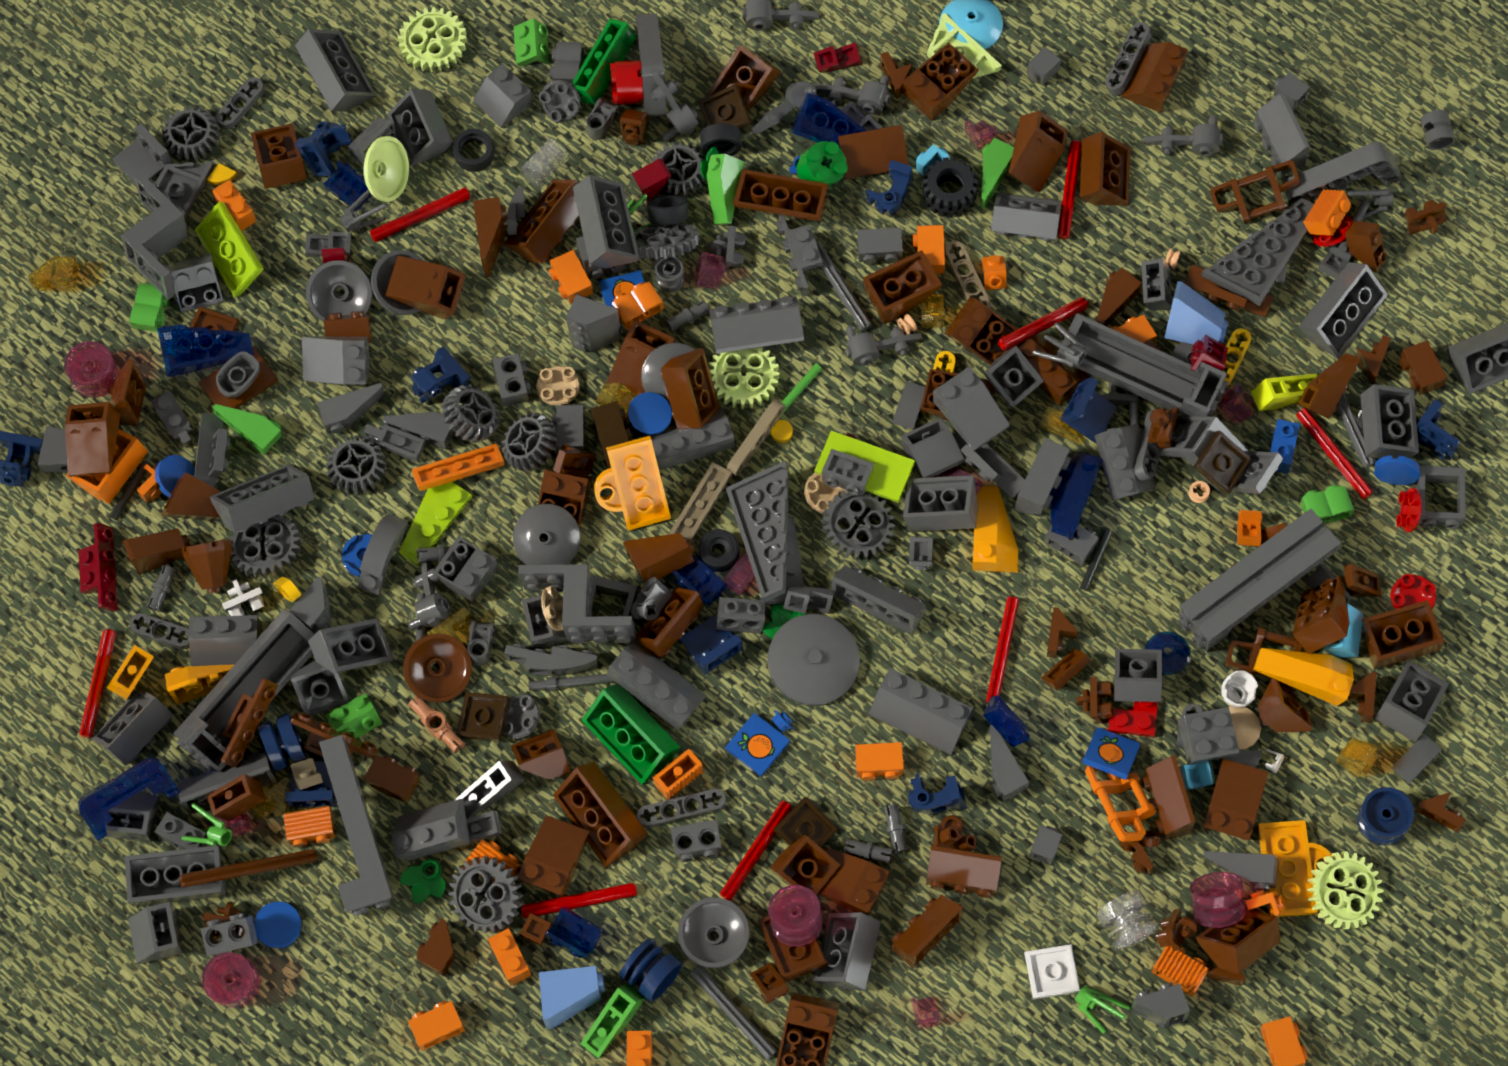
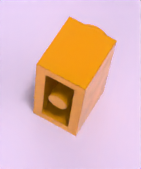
M134 645L107 689L127 700L154 656Z

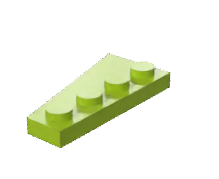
M453 482L427 489L399 551L400 554L419 566L421 562H418L417 548L433 547L470 501L472 495Z

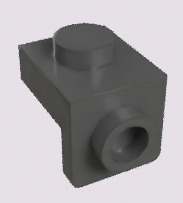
M910 536L909 566H914V570H927V566H932L933 537Z

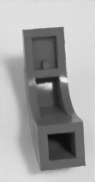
M386 514L379 522L366 548L360 566L362 571L357 588L377 595L381 593L391 557L398 545L403 542L408 525L407 520Z

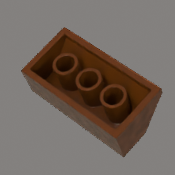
M742 169L733 206L820 221L824 215L827 203L828 184Z
M553 179L517 226V234L510 235L503 245L532 263L545 262L550 257V252L563 240V235L568 229L573 227L576 222L575 219L579 216L573 187L578 182L576 180Z
M595 762L576 767L553 794V797L572 823L577 827L590 831L587 843L605 868L637 847L648 835Z

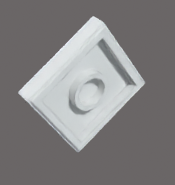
M1071 944L1024 952L1033 999L1080 992Z

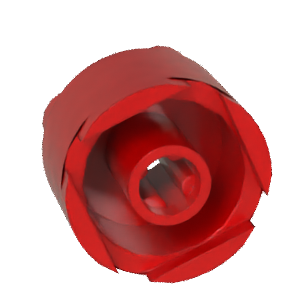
M640 60L610 63L613 104H643Z

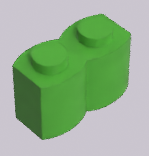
M140 283L130 315L129 323L132 328L159 332L160 326L163 327L165 324V314L163 312L165 306L168 307L170 305L171 298L167 300L151 284Z
M1332 485L1327 487L1326 491L1321 492L1311 490L1306 492L1300 501L1303 513L1312 508L1323 521V524L1349 518L1354 512L1346 486Z

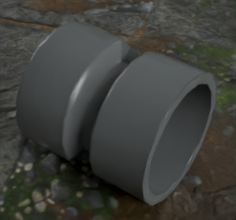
M1434 110L1421 117L1420 121L1423 131L1426 133L1425 140L1428 149H1443L1455 143V136L1452 127H1450L1451 121L1447 111Z
M668 256L667 259L659 258L655 265L658 287L668 293L680 290L685 281L683 263L678 257Z

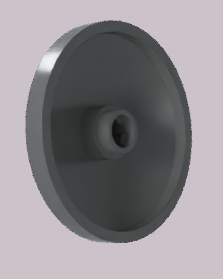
M806 614L791 619L776 632L768 650L767 664L774 685L785 697L802 705L821 706L839 699L850 689L858 674L860 657L856 641L844 625L825 615Z

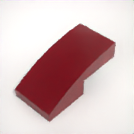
M856 42L838 49L831 46L814 52L819 73L862 64Z

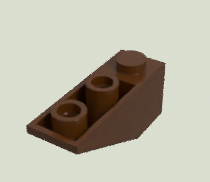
M1348 353L1344 354L1308 383L1298 404L1330 419L1337 408V403L1342 394L1347 389V384L1352 374L1357 370L1360 358Z

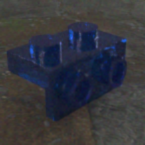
M339 160L336 163L338 169L323 185L324 188L350 207L368 188L364 175L359 176L350 164H344ZM370 193L369 196L366 197L354 209V211L357 212L361 208V206L372 196V194Z
M694 555L693 563L683 567L680 572L677 570L673 572L677 577L675 582L683 589L688 588L692 591H697L702 603L704 602L711 606L728 585L702 562L699 557Z
M998 695L991 697L983 714L986 720L1012 747L1029 740L1030 735L1026 732L1027 726Z
M562 907L552 928L547 930L545 935L550 938L553 944L568 948L575 957L586 958L593 953L604 929L568 908Z

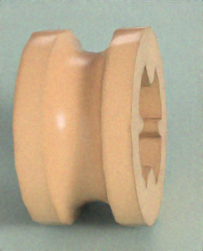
M1170 248L1165 262L1175 270L1181 251L1174 252Z
M905 314L903 319L899 318L897 320L900 329H903L905 335L911 334V331H917V326L910 315Z
M1203 481L1194 482L1189 490L1190 499L1196 503L1205 502L1210 494L1208 484ZM1197 487H1199L1201 491H1205L1203 492L1202 496H1199L1198 493H1194L1196 492Z

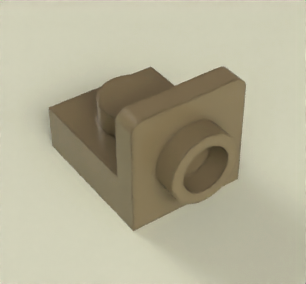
M307 758L290 765L296 786L300 790L323 783L321 774L316 771L312 758Z

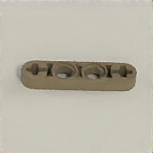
M959 241L948 243L945 255L966 301L969 297L974 299L979 297V301L991 309L990 300L964 245ZM952 248H955L956 251L960 250L959 261H957L956 255L951 253ZM961 266H966L970 269V272L966 275H961L957 270ZM973 284L978 287V291L976 293H969L966 287Z
M777 399L770 403L728 463L726 469L731 471L733 475L738 476L783 414L786 407L785 404Z

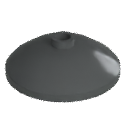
M405 250L389 252L381 257L373 268L371 275L373 293L378 302L388 311L398 315L415 314L421 310L385 295L398 255L421 261L424 260L420 256Z
M334 260L322 264L312 273L306 287V298L311 311L324 322V319L329 317L330 313L341 312L342 316L351 315L352 311L362 310L365 314L371 305L372 286L368 276L360 267L348 261ZM342 287L345 290V294H338L337 289Z
M667 343L654 349L648 355L642 367L641 381L645 393L653 392L660 394L670 404L667 398L666 386L661 377V368L671 358L695 349L682 343Z
M540 504L525 511L516 522L513 531L514 549L518 557L526 565H568L576 556L581 541L580 529L575 518L564 508L553 504ZM544 533L548 535L546 542L541 541V535Z
M706 898L697 901L685 911L679 923L678 939L684 954L692 962L706 968H721L735 962L745 951L749 941V925L742 910L731 901L722 898ZM712 933H717L719 935V938L717 940L710 939V935Z

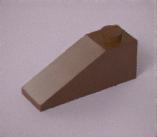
M1123 267L1117 272H1112L1106 280L1107 285L1096 319L1097 323L1106 327L1141 292L1142 283Z

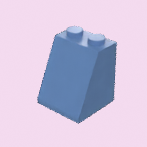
M1178 281L1165 338L1194 344L1198 339L1202 340L1206 334L1214 340L1223 343L1228 321L1224 320L1225 312L1183 282Z
M596 966L539 972L542 1015L546 1028L552 1029L602 1000L601 993L606 992L603 973H598Z

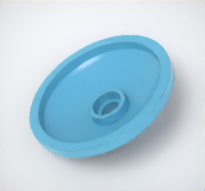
M953 0L941 13V16L945 13L960 29L964 30L983 49L991 47L1002 33V15L999 9L989 0ZM946 23L947 30L950 33L954 27ZM959 32L955 34V39L968 43Z

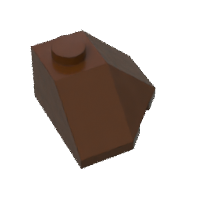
M1272 678L1258 704L1261 723L1266 727H1271L1275 732H1308L1313 729L1310 714L1305 707H1300L1298 701L1294 698L1296 694L1292 688Z

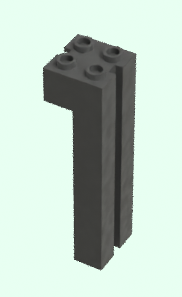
M1076 314L1068 330V333L1084 345V349L1087 351L1083 362L1079 366L1074 365V367L1166 409L1171 410L1177 407L1179 414L1182 416L1213 417L1218 405L1216 399L1221 400L1228 384L1225 381L1227 373L1203 362L1200 368L1193 371L1190 369V364L1080 314ZM1066 337L1064 338L1062 344L1066 346L1069 344L1073 345ZM1059 348L1057 356L1066 359L1063 356L1064 350Z
M1311 508L1182 603L1179 609L1178 623L1185 632L1188 630L1192 632L1195 636L1192 640L1199 649L1204 648L1208 652L1229 637L1231 629L1338 551L1341 543L1329 529L1327 530L1323 525V521Z
M283 609L173 733L179 739L176 743L209 771L214 768L220 772L226 765L221 762V759L231 741L222 733L242 694L245 693L253 697L262 679L265 678L278 684L276 696L291 679L290 677L313 654L308 641L315 634L291 612Z
M342 735L319 742L360 875V878L340 884L338 888L346 913L359 916L368 913L367 908L375 906L377 909L390 906V901L395 898L347 741Z

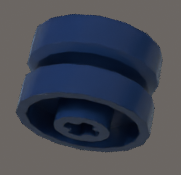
M289 713L277 717L276 723L279 732L276 731L273 723L269 720L258 725L262 742L275 771L287 767L288 760L285 752H288L290 759L294 763L307 759L302 738L296 725L290 722L292 718Z
M1381 787L1373 790L1365 797L1357 814V826L1361 834L1369 842L1376 845L1389 846L1399 842L1407 833L1414 818L1410 799L1402 791L1392 787Z

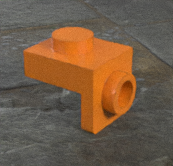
M991 255L989 257H982L985 290L1005 289L1007 282L1004 256Z
M146 464L144 469L150 477L137 491L141 498L149 503L151 500L159 497L161 490L159 489V483H156L155 480L156 466L151 468Z
M1239 511L1237 545L1261 546V511Z
M1264 890L1250 894L1252 899L1245 901L1248 910L1271 903L1275 916L1284 914L1285 903L1281 894L1278 895L1277 891L1265 894Z

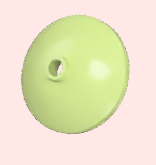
M382 136L376 139L369 147L364 159L363 173L365 183L370 193L379 201L390 202L397 199L404 191L409 176L407 152L402 143L391 136Z

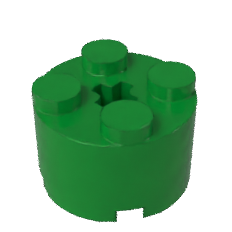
M827 141L818 142L800 155L796 167L799 179L826 183L828 188L839 181L848 169L846 158L838 144Z

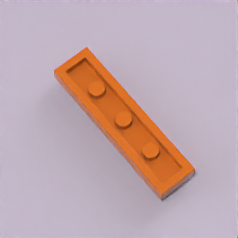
M496 443L413 468L412 475L419 491H423L504 466V459Z

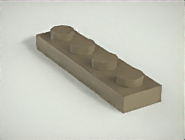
M712 462L669 534L681 533L685 541L689 539L692 543L732 477V472Z

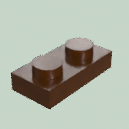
M1074 648L1045 673L1041 679L1047 686L1059 690L1073 676L1081 672L1090 662V659L1085 653Z

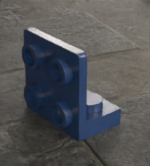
M1090 377L1079 383L1060 420L1096 443L1094 436L1105 431L1116 410V406L1096 393L1095 388L1098 381Z
M1435 399L1417 424L1418 443L1433 449L1437 457L1441 459L1446 458L1450 461L1460 441L1437 426V421L1442 416L1440 410L1443 404Z
M716 614L680 638L681 643L705 675L743 650L742 640L737 634L733 636L730 631L715 630Z
M325 761L314 762L316 771L321 774L323 783L302 790L296 786L290 768V792H286V802L290 809L324 806L337 807L336 796Z

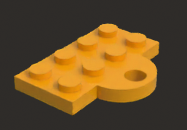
M647 436L607 447L606 450L611 468L603 471L597 477L594 484V494L599 505L608 511H623L628 531L671 519L651 437ZM610 488L612 493L609 496L603 497L600 495L603 489Z
M1305 820L1259 823L1257 828L1261 854L1275 855L1278 859L1276 888H1270L1269 891H1266V894L1277 891V894H1281L1285 903L1284 914L1278 915V917L1317 914L1318 910H1312V907L1316 904L1315 901H1308L1313 896L1312 892L1307 891L1308 888L1313 887V884L1308 879L1315 878L1311 870L1318 869L1316 863L1324 861L1325 856L1332 858V854L1319 844L1308 843ZM1268 903L1269 914L1275 916L1271 903Z

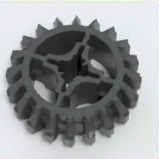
M194 105L188 110L184 106V111L180 112L176 109V115L169 114L170 120L164 121L165 127L162 128V140L165 143L166 150L170 151L173 157L177 155L180 161L185 157L188 162L191 157H194L198 162L199 155L206 158V151L213 153L212 147H218L217 140L220 139V127L217 124L216 118L212 116L209 110L205 112L202 107L197 110ZM196 122L204 124L207 127V129L202 128V126H197ZM175 138H179L180 140H184V141H185V145H184V144H181V143H178V142L175 140Z
M682 141L679 145H675L672 142L671 147L664 145V151L658 150L657 156H653L652 162L662 159L671 174V177L660 191L663 193L667 190V195H672L675 192V195L680 196V193H684L686 198L688 191L695 195L696 188L702 189V183L707 181L702 176L700 170L701 161H706L705 154L700 152L698 146L692 149L691 143L684 146ZM677 163L679 164V167L682 168V175L680 174V171L677 170ZM693 174L690 178L686 179L688 175Z
M471 385L456 387L447 394L441 406L443 409L441 415L445 417L444 423L450 425L449 430H454L456 432L455 436L460 435L463 441L468 439L470 443L474 441L479 443L488 439L497 430V425L500 421L498 418L500 412L496 410L497 404L491 402L492 398L486 396V391L480 392L479 387L474 389Z
M528 412L527 415L521 414L519 420L514 419V424L508 426V433H503L506 437L501 442L504 446L501 449L504 458L512 467L524 472H532L533 469L539 470L540 464L546 465V460L552 458V451H556L554 445L559 442L556 438L559 433L555 430L556 426L548 417L537 412Z
M356 435L353 441H350L348 437H346V443L344 444L338 441L339 448L332 447L331 451L333 454L327 456L328 461H330L326 463L327 475L331 478V483L337 485L340 491L345 488L347 494L352 489L356 495H358L359 489L367 493L366 487L368 486L375 489L373 482L381 483L380 476H385L386 472L383 468L387 467V463L384 461L386 457L381 452V447L379 445L376 446L374 440L368 442L365 436L361 441H359ZM355 451L366 452L370 455H359ZM349 454L347 460L341 462L342 459ZM354 458L356 459V462L359 464V472H357L356 467H354L353 465L355 464L353 460ZM371 468V470L364 476L365 470ZM344 474H346V476H347V475H355L357 478H356V479L347 478V477H345V476H343V475H344Z

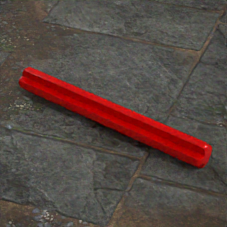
M1076 140L1070 142L1058 229V238L1069 239L1082 147V142Z
M466 187L461 188L370 231L371 238L374 242L380 241L470 199L469 191Z
M1080 297L1000 338L998 345L1002 350H1008L1030 337L1051 328L1055 323H1060L1086 310L1089 305L1088 301L1084 297Z
M1307 408L1301 409L1296 415L1300 422L1362 499L1368 498L1373 492L1370 486Z
M1009 596L1006 601L986 698L988 704L997 705L999 702L1019 605L1017 597Z
M111 629L103 630L79 732L81 737L91 738L95 728L116 637V632Z
M784 800L780 802L721 890L720 896L728 901L732 900L774 837L773 828L792 810V806Z
M628 883L522 905L523 918H528L530 913L540 916L633 897L637 895L635 883Z

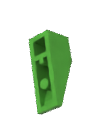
M995 137L990 144L987 143L982 151L981 207L984 209L1010 169L1014 149L1013 146Z
M727 154L711 155L708 163L707 182L715 225H729L732 223L735 209L733 203L744 161Z
M218 404L213 406L214 414L263 455L282 437L281 426L273 419L268 420L262 415Z
M629 983L618 987L580 1044L599 1059L634 1017L646 998L635 987H631Z

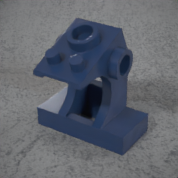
M327 121L320 122L316 125L310 137L298 138L295 143L315 177L333 175L336 169L328 158L329 153L338 151L341 145L353 142L350 138L351 134L345 130L346 126L344 124L339 125Z
M891 160L888 167L890 178L893 180L890 190L884 193H876L866 189L867 202L870 205L874 203L875 209L880 214L884 215L886 213L889 217L893 216L902 207L909 186L914 181L912 167Z
M443 346L436 350L433 363L425 367H419L414 371L411 377L413 382L412 393L415 396L421 397L419 401L422 404L426 402L429 405L432 398L437 397L442 392V387L448 384L454 388H458L461 385L466 387L469 384L470 376ZM440 372L443 376L436 378L433 374Z
M0 431V443L3 447L8 448L6 460H0V482L2 484L22 487L25 481H29L31 477L30 466L34 453L40 454L43 439ZM15 458L24 459L21 466L19 463L14 462Z
M916 773L915 779H911V785L914 788L909 792L908 803L911 804L914 812L927 815L955 808L958 810L968 809L963 786L954 775L946 777L947 783L942 791L929 793L925 791L922 777L920 778L919 773Z

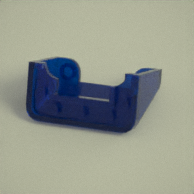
M149 757L79 799V812L97 841L108 835L106 825L113 820L108 810L149 787L153 795L163 792L169 798H172L180 793L171 773L161 759Z

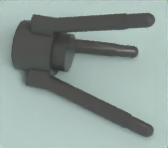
M1391 188L1347 192L1348 196H1372L1373 205L1378 206V208L1365 213L1363 219L1379 212L1387 211V206H1392L1394 201Z
M368 189L349 208L343 210L344 215L340 217V220L347 232L352 230L355 232L361 228L384 221L385 217H380L362 223V219L380 211L387 204L383 203L361 215H358L356 211L352 213L369 196L370 191Z
M1055 323L1054 326L1073 345L1069 344L1066 346L1048 335H1045L1044 338L1063 349V356L1066 359L1044 352L1032 351L1033 355L1061 362L1070 367L1074 365L1079 366L1087 354V351L1084 349L1085 346L1073 338L1058 323Z

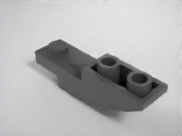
M513 644V646L506 645L504 651L506 660L524 664L525 672L534 675L564 676L576 674L598 667L599 664L598 656L588 650H582V652L574 651L571 647L565 645L553 646L551 654L542 649L528 650L525 646Z

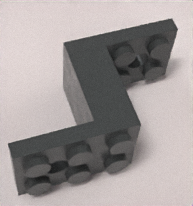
M140 173L135 177L139 199L152 213L123 233L121 238L126 258L169 300L175 295L173 289L174 282L171 279L172 272L165 263L161 264L158 259L188 238L186 230L188 226L184 220L185 213L178 205L175 206L168 194L164 191L161 192L157 188L153 179L147 178Z
M1178 416L1176 421L1178 426L1172 434V446L1162 448L1160 456L1184 457L1194 466L1214 433L1220 430L1252 458L1231 492L1260 494L1266 488L1271 476L1278 470L1279 464L1283 460V457L1278 452L1248 451L1217 417ZM1201 474V476H1202L1215 490L1220 491L1215 485H1213L1208 479H1206V478Z
M587 564L519 565L518 574L524 590L539 592L546 587L555 586L558 592L563 591L562 627L567 641L575 644H581L584 641H594L600 644L607 643V641H617L618 643L636 641V629L632 616L591 617L593 580Z

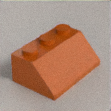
M118 429L111 473L69 477L67 473L66 476L93 497L110 504L148 451L138 438Z

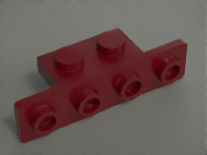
M98 522L94 524L95 544L78 551L80 592L90 594L98 591V606L114 612L117 611L113 528Z

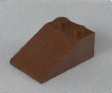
M739 45L706 97L737 84L749 112L770 89L781 71L750 48Z
M293 123L251 133L265 189L276 188L280 185L297 183L307 179L301 153L295 145L297 138Z
M499 197L473 201L480 256L485 277H490L506 237L505 228L508 227L505 204L501 205Z
M922 250L863 277L864 291L883 324L904 316L942 287V283Z
M128 359L116 375L115 382L111 384L112 398L110 403L120 414L119 424L138 426L147 385L132 359Z
M1223 758L1203 827L1249 841L1269 772Z
M546 815L524 859L517 879L565 897L590 831Z
M825 847L824 851L837 861L840 866L817 895L854 913L862 912L870 916L889 879V871L869 861Z

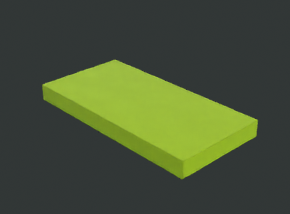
M218 202L194 231L208 254L212 253L215 266L232 295L239 297L264 268L225 203Z
M831 431L814 470L815 473L822 475L823 467L831 449L874 463L873 471L866 485V491L899 503L915 465V460Z

